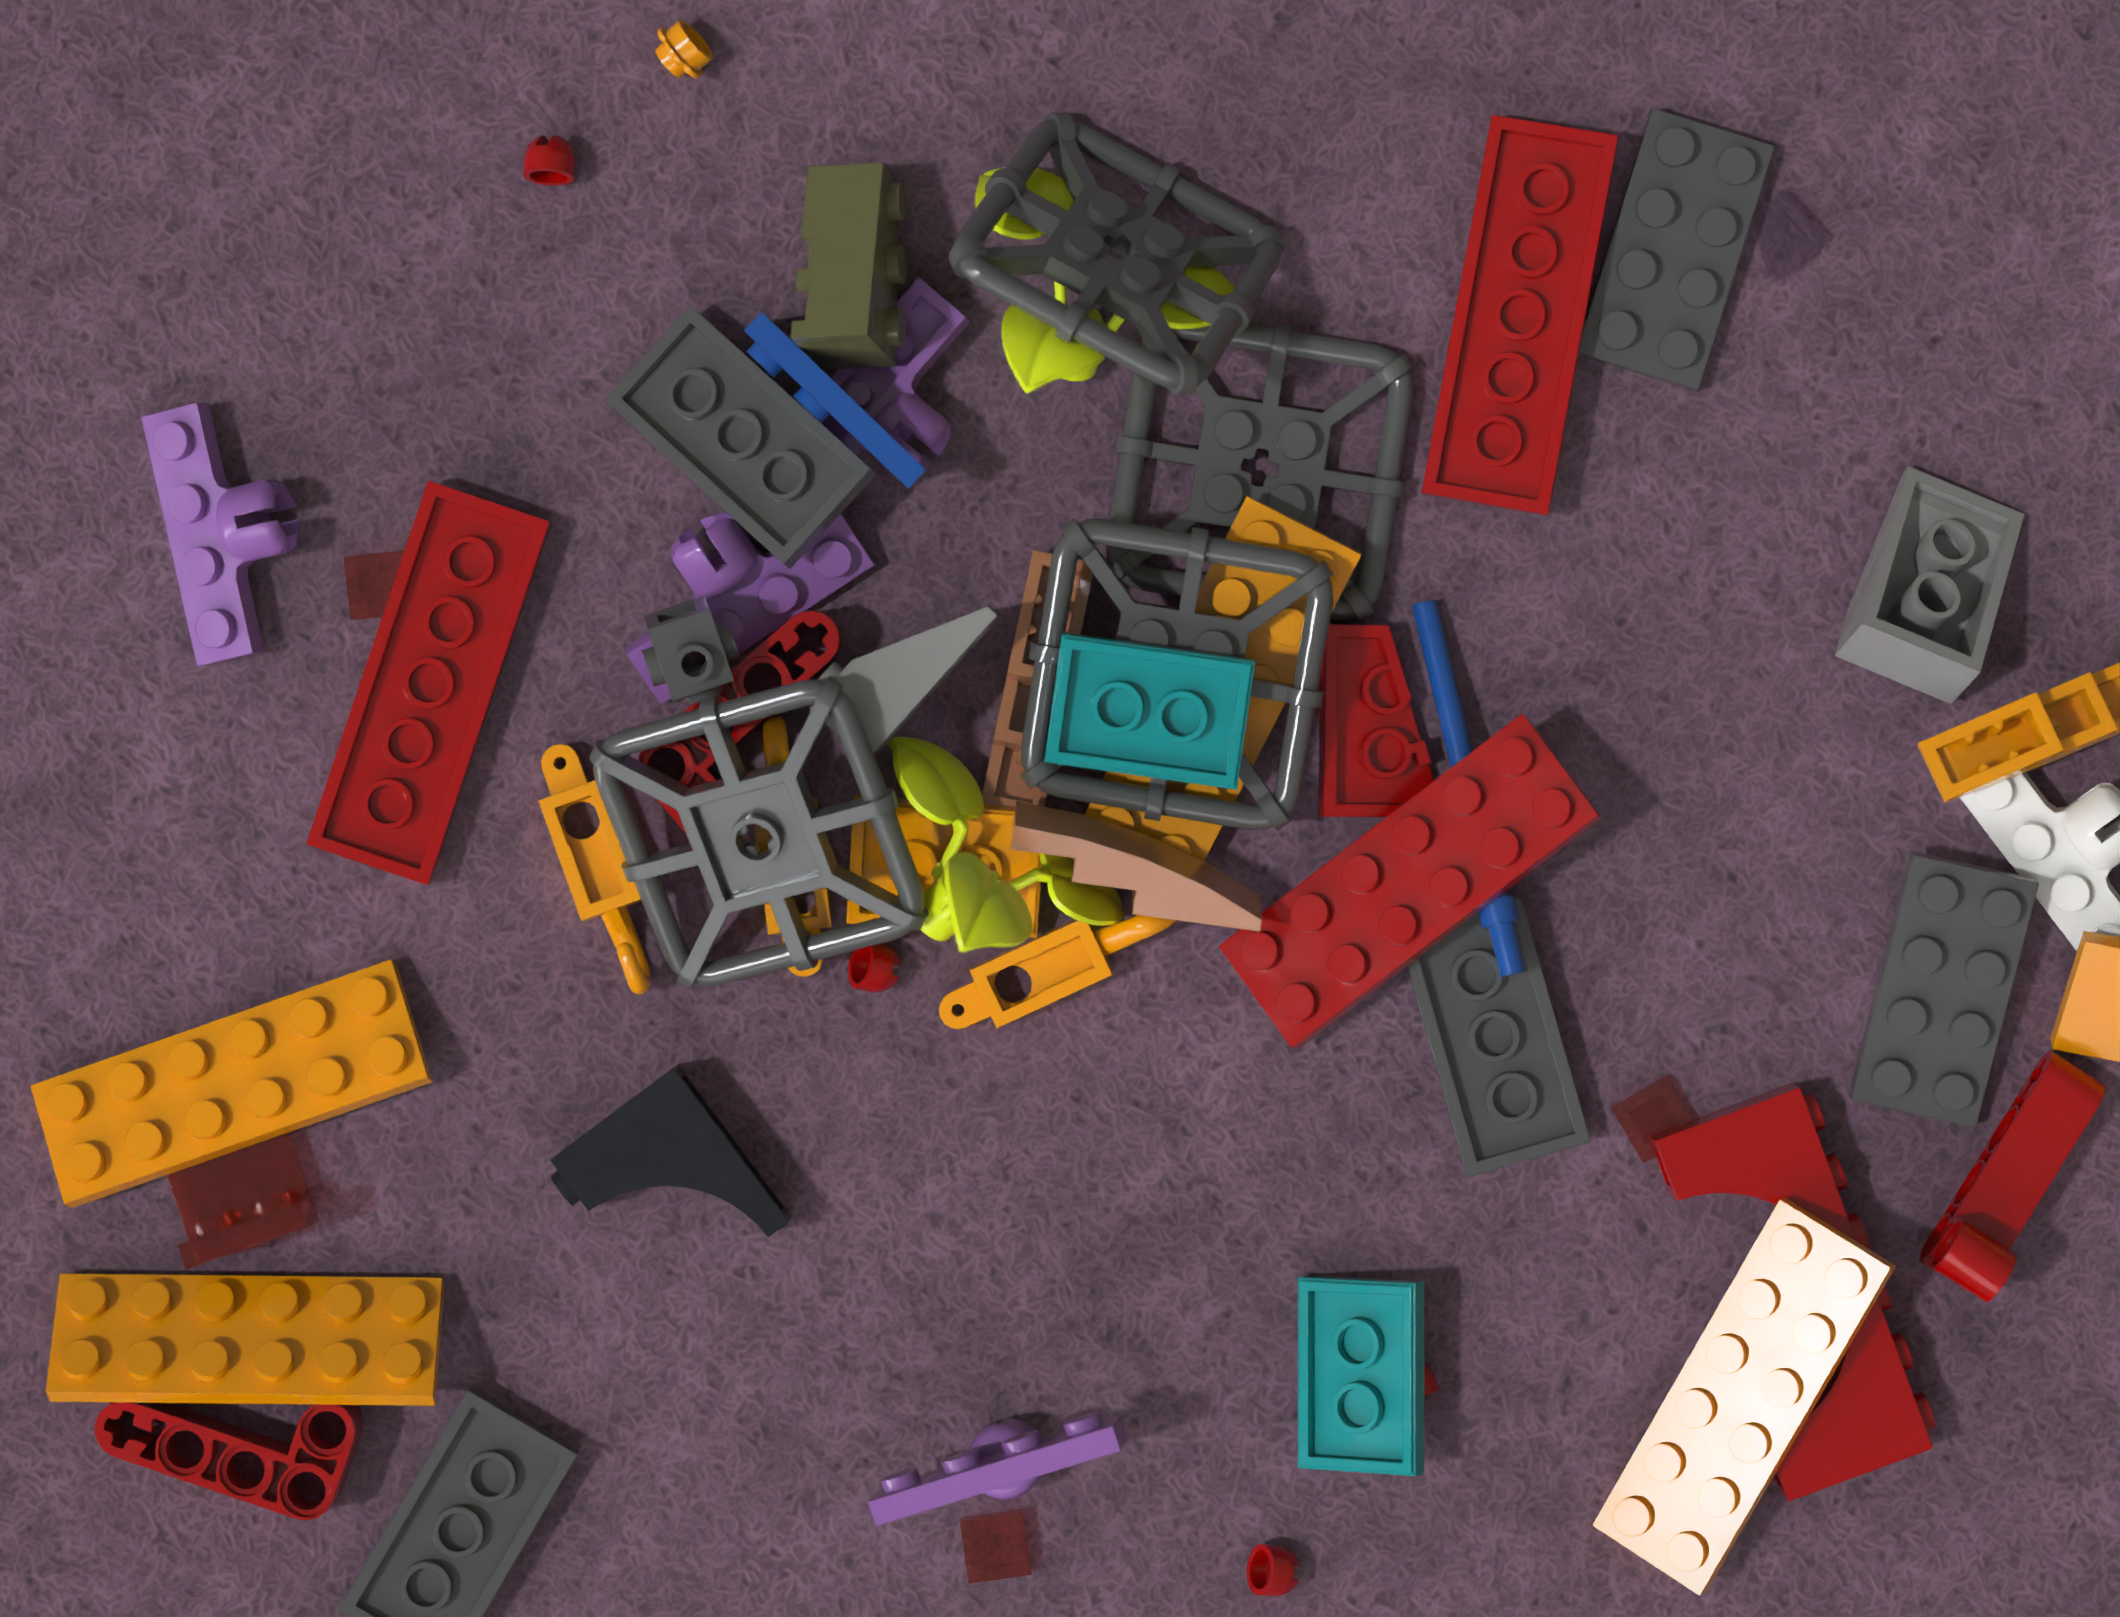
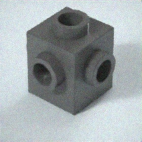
M705 595L644 616L653 647L641 651L653 686L656 687L666 683L672 701L685 698L687 703L702 702L723 692L722 685L734 681L728 662L738 659L740 656L728 621L715 625ZM693 651H696V652H697V653H696L695 655H693V656L684 657V656H685L687 653H689V652H693Z

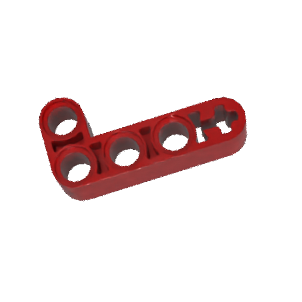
M813 610L800 612L793 616L731 670L734 681L723 684V692L716 697L721 698L725 702L750 695L747 688L748 674L754 667L760 664H770L779 671L782 680L781 686L801 680H813L840 653L842 637L836 622L824 613ZM806 624L812 629H817L824 625L828 633L823 637L822 641L827 650L820 656L812 651H808L798 658L794 663L804 668L805 671L795 680L788 664L778 656L773 655L772 650L782 643L785 653L790 654L802 642L801 635L797 632L801 626ZM700 702L692 704L683 713L699 709ZM767 717L733 726L731 734L736 747L762 725ZM703 735L644 750L639 754L638 761L651 767L653 757L660 750L672 748L678 751L685 761L684 775L678 782L688 787L720 780L711 770L717 763L708 740ZM657 800L685 832L678 811Z
M2048 1051L2034 1067L1925 1242L1919 1256V1261L1984 1302L1991 1301L2002 1289L2016 1264L2017 1253L2010 1248L2096 1112L2104 1097L2106 1084L2055 1052Z
M112 1402L101 1410L95 1421L94 1433L97 1443L103 1451L115 1458L294 1519L308 1521L319 1518L339 1498L362 1434L364 1420L361 1410L357 1405H312L302 1415L292 1443L288 1444L171 1403ZM131 1412L135 1414L133 1425L137 1428L152 1432L161 1426L163 1422L167 1426L159 1437L145 1431H139L130 1439H127L123 1436L124 1426L116 1422V1419ZM320 1412H334L343 1419L346 1426V1435L343 1441L330 1442L320 1436L316 1428V1418ZM179 1431H192L200 1437L204 1446L201 1460L189 1461L181 1457L175 1446L176 1435ZM156 1441V1448L153 1449L151 1446ZM239 1452H253L261 1458L265 1467L262 1480L256 1482L247 1481L240 1476L235 1466L236 1456ZM311 1472L322 1479L326 1489L325 1497L322 1501L310 1502L298 1494L295 1486L298 1473Z

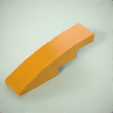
M2120 662L2093 674L2088 672L2040 694H2037V692L1919 742L1917 746L1944 803L2033 770L2120 734Z

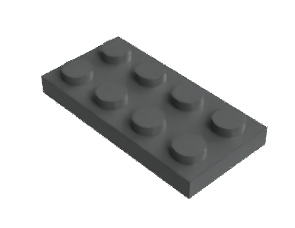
M1655 108L1650 110L1587 311L1579 356L1694 392L1699 390L1775 146Z
M691 305L604 399L789 569L796 564L876 475L867 464Z
M1910 851L1849 1091L1851 1100L1976 1128L2039 882L2035 878Z
M1515 896L1520 921L1515 922L1514 925L1526 972L1508 977H1500L1489 929H1482L1479 913L1475 914L1407 966L1467 1177L1591 1142L1521 896Z
M470 1387L338 1611L349 1617H483L580 1451Z

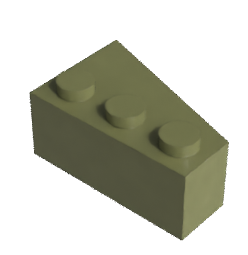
M884 162L808 166L801 230L803 240H808V268L797 269L796 279L798 292L808 291L805 320L792 321L791 339L822 370L895 367L896 346H904L906 341L905 314L902 307H897V284L905 283L907 264L903 245H897V221H905L907 197L904 184L898 182Z

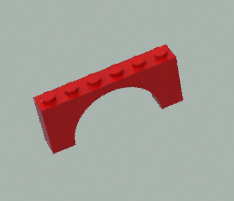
M1790 1083L1648 1136L1669 1195L1675 1200L1679 1201L1705 1194L1731 1193L1759 1198L1777 1205L1780 1199L1787 1198L1868 1249L1870 1248L1865 1229L1858 1214L1855 1212L1847 1215L1839 1191L1848 1188L1846 1178L1835 1153L1824 1154L1817 1131L1823 1130L1826 1127L1819 1105L1812 1093L1803 1096L1801 1088ZM1885 1286L1774 1475L1779 1493L1788 1502L1933 1449L1927 1431L1936 1428L1935 1420L1923 1392L1913 1394L1905 1371L1914 1368V1364L1902 1334L1898 1332L1891 1335L1883 1314V1311L1892 1308Z

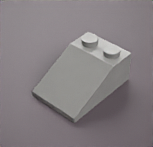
M1908 466L1901 476L1849 604L1834 656L1952 704L1981 672L2025 514Z
M987 606L853 659L845 668L834 662L821 675L819 680L826 682L829 677H832L844 683L842 690L849 695L857 708L874 756H876L999 618ZM829 714L825 724L839 736L835 723Z

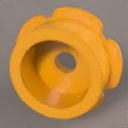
M679 19L668 30L662 26L657 31L658 38L663 43L655 49V52L663 65L677 78L683 77L686 73L695 79L700 78L703 72L702 68L714 58L710 47L702 36L683 19Z

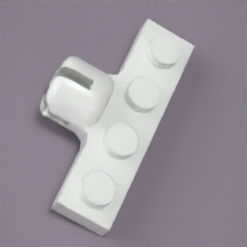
M2025 772L1960 797L2018 875L2035 878L2039 882L2036 894L2037 900L2076 951L2078 950L2083 930L2120 937V895L2111 885L2108 878L2111 869L2120 864V818L2106 828L2104 827V825L2120 815V789L2111 783H2100L2068 806L2055 807L2048 802Z

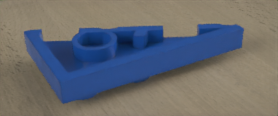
M761 312L747 326L744 331L755 341L747 352L774 378L784 369L802 387L793 397L819 422L822 423L831 414L908 489L927 471L766 315Z

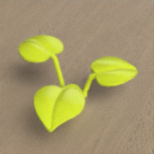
M1001 168L979 175L974 198L975 208H977L986 195V183L993 173ZM1036 168L1026 182L1028 190L1066 211L1074 203L1063 178L1054 173ZM1007 212L1004 213L993 229L1000 235L1022 240L1035 239L1045 234ZM1212 266L1188 267L1184 274L1221 296L1231 293L1235 287ZM1054 281L1055 299L1067 305V288ZM1166 301L1161 309L1169 327L1173 329H1195L1211 325L1169 301ZM1011 305L1005 311L1002 320V343L1008 363L1025 393L1028 394L1049 382L1061 378L1080 382L1088 380L1095 375L1098 365L1106 356L1075 339L1070 344L1055 337L1057 329ZM1095 308L1088 316L1115 332L1124 322L1123 318L1114 314L1108 323H1104L1101 314Z
M895 737L886 743L890 746L893 753V767L899 785L911 805L929 820L938 824H952L953 835L941 861L931 870V874L936 881L924 891L925 907L929 911V916L920 930L927 936L937 941H947L955 934L959 952L984 947H1013L1020 945L1032 934L1033 924L1028 906L1018 891L1035 882L1048 883L1049 896L1055 906L1077 921L1105 926L1116 924L1125 917V911L1122 908V902L1116 888L1072 882L1073 858L1039 853L1043 867L1035 868L1007 883L1000 880L999 874L996 871H991L977 856L967 852L958 853L969 829L966 819H978L985 809L983 796L974 777L955 756L928 741L910 737Z

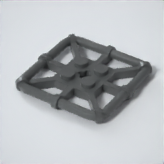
M1065 112L1048 114L1045 121L1031 131L1006 168L998 169L993 173L986 183L985 197L957 234L948 259L957 276L969 279L978 287L1057 329L1055 337L1068 344L1075 339L1147 380L1168 388L1171 394L1185 395L1192 394L1197 386L1211 374L1235 334L1244 332L1254 317L1253 306L1278 268L1281 253L1285 248V242L1278 228L1264 224L1251 214L1181 177L1182 169L1169 162L1163 167L1094 128L1073 120L1071 115ZM1048 151L1074 200L1068 211L1027 189L1026 182ZM1081 151L1150 188L1140 206L1137 208L1124 201L1115 193L1098 187ZM1168 198L1234 234V236L1189 237L1180 232L1175 226L1162 222L1155 218V216ZM1005 212L1050 236L1045 244L986 247L984 241ZM1110 252H1116L1123 257L1120 260L1113 257ZM1249 264L1233 291L1223 296L1184 275L1188 267ZM1042 274L1079 294L1075 302L1073 301L1068 306L1015 276ZM1166 301L1211 324L1191 356L1183 355L1161 312ZM1096 304L1137 326L1148 349L1088 317Z
M1275 322L1274 328L1249 324L1244 332L1235 334L1228 346L1270 353L1262 403L1218 396L1207 379H1205L1194 391L1205 406L1198 449L1148 441L1157 384L1133 372L1123 436H1116L1114 453L1120 454L1109 520L1135 523L1145 458L1195 466L1188 510L1162 528L1186 532L1197 523L1230 528L1247 495L1315 529L1322 487L1372 495L1358 581L1355 586L1349 578L1331 613L1330 622L1350 621L1355 618L1362 622L1374 613L1371 607L1376 603L1383 586L1397 499L1404 498L1406 483L1400 482L1414 397L1413 377L1409 371L1414 365L1406 354L1399 357L1393 350L1376 344L1291 331V324ZM1210 326L1195 329H1170L1183 355H1189L1178 339L1200 342ZM1141 338L1139 345L1148 349L1143 338ZM1286 356L1371 369L1378 372L1323 413L1278 406ZM1388 386L1389 392L1375 478L1324 470L1331 426ZM1256 450L1269 452V462L1278 465L1277 476H1267L1263 486L1252 485L1251 474L1241 471L1243 459H1253ZM1106 545V555L1109 564L1119 579L1126 585L1141 591L1181 597L1185 572L1141 564L1155 553ZM1206 575L1201 576L1200 586Z
M1075 518L1062 526L1061 529L1064 534L1058 539L1051 559L1038 642H1031L1029 659L1035 660L1021 742V763L1025 772L1020 775L1029 788L1036 786L1042 792L1058 798L1145 812L1144 819L1160 821L1161 815L1246 830H1262L1273 826L1277 831L1290 823L1291 820L1288 815L1294 810L1301 792L1315 708H1322L1324 691L1318 688L1333 606V585L1329 577L1334 574L1326 561L1323 560L1318 563L1313 557L1293 550L1208 536V529L1193 527L1192 533L1109 519H1086L1078 522ZM1095 544L1187 559L1180 607L1175 608L1135 601ZM1079 555L1121 611L1117 640L1245 658L1249 633L1307 594V604L1293 684L1253 678L1251 696L1289 703L1274 793H1272L1244 752H1242L1239 778L1258 805L1166 790L1167 780L1151 778L1149 787L1063 773L1057 771L1063 765L1044 762L1061 636L1063 632H1066ZM1204 562L1296 578L1241 618L1196 611Z
M829 677L826 682L819 679L801 680L725 702L721 698L715 697L700 702L699 709L627 728L608 737L606 740L596 741L589 759L594 765L593 770L597 788L625 857V861L621 865L626 880L634 882L662 955L671 970L679 976L676 981L677 983L691 989L694 984L701 987L719 986L795 966L799 971L816 967L820 959L893 941L911 931L922 929L929 916V911L925 907L923 885L895 813L899 802L894 789L886 788L858 710L849 695L842 690L844 683L832 677ZM814 705L786 762L749 772L745 771L730 732V727ZM830 714L862 797L817 809L802 767ZM705 734L722 779L688 787L634 759L630 754ZM623 782L676 809L690 844L661 852L650 851ZM871 820L898 895L839 866L825 831ZM750 824L760 825L770 832L772 838L768 842L769 850H761L757 842L746 843L743 835L749 831ZM699 865L714 906L690 953L660 875ZM826 887L881 917L811 935L804 927L793 896ZM770 903L784 939L783 943L714 961H706L730 912Z

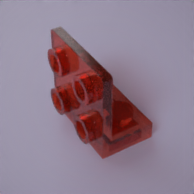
M289 1133L166 1175L188 1236L186 1241L177 1245L185 1270L307 1228L319 1220Z

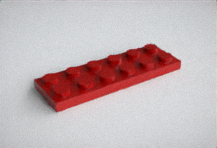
M1491 115L1421 492L1423 495L1549 517L1618 149V135Z
M428 480L306 845L425 885L431 884L552 522Z
M1522 713L1263 911L1260 932L1240 929L1220 944L1219 948L1292 1049L1298 1050L1603 817L1530 719Z

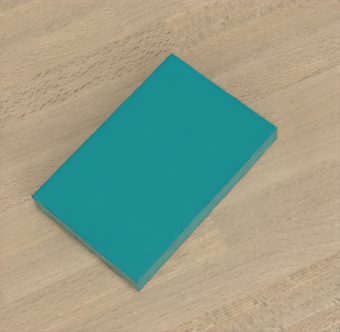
M1063 632L1044 762L1237 790L1256 659Z
M1312 1275L1298 1277V1468L1404 1476L1424 1474V1281Z

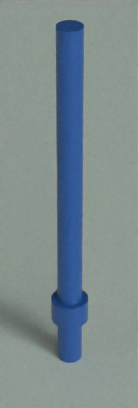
M1428 600L1412 605V610L1451 768L1473 750L1437 600ZM1504 892L1478 912L1482 929H1489L1500 977H1508L1526 972L1514 925L1515 922L1520 921L1515 897Z

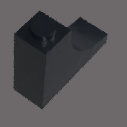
M679 1064L550 1159L557 1171L550 1175L557 1189L572 1206L581 1201L588 1211L600 1203L628 1191L646 1187L674 1186L699 1190L732 1204L753 1220L767 1237H770L786 1225L792 1218L791 1214Z

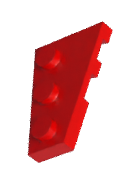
M1329 624L1320 676V690L1324 691L1322 708H1320L1318 816L1387 817L1434 781L1429 767L1431 760L1425 741L1420 738L1410 706V692L1389 625Z

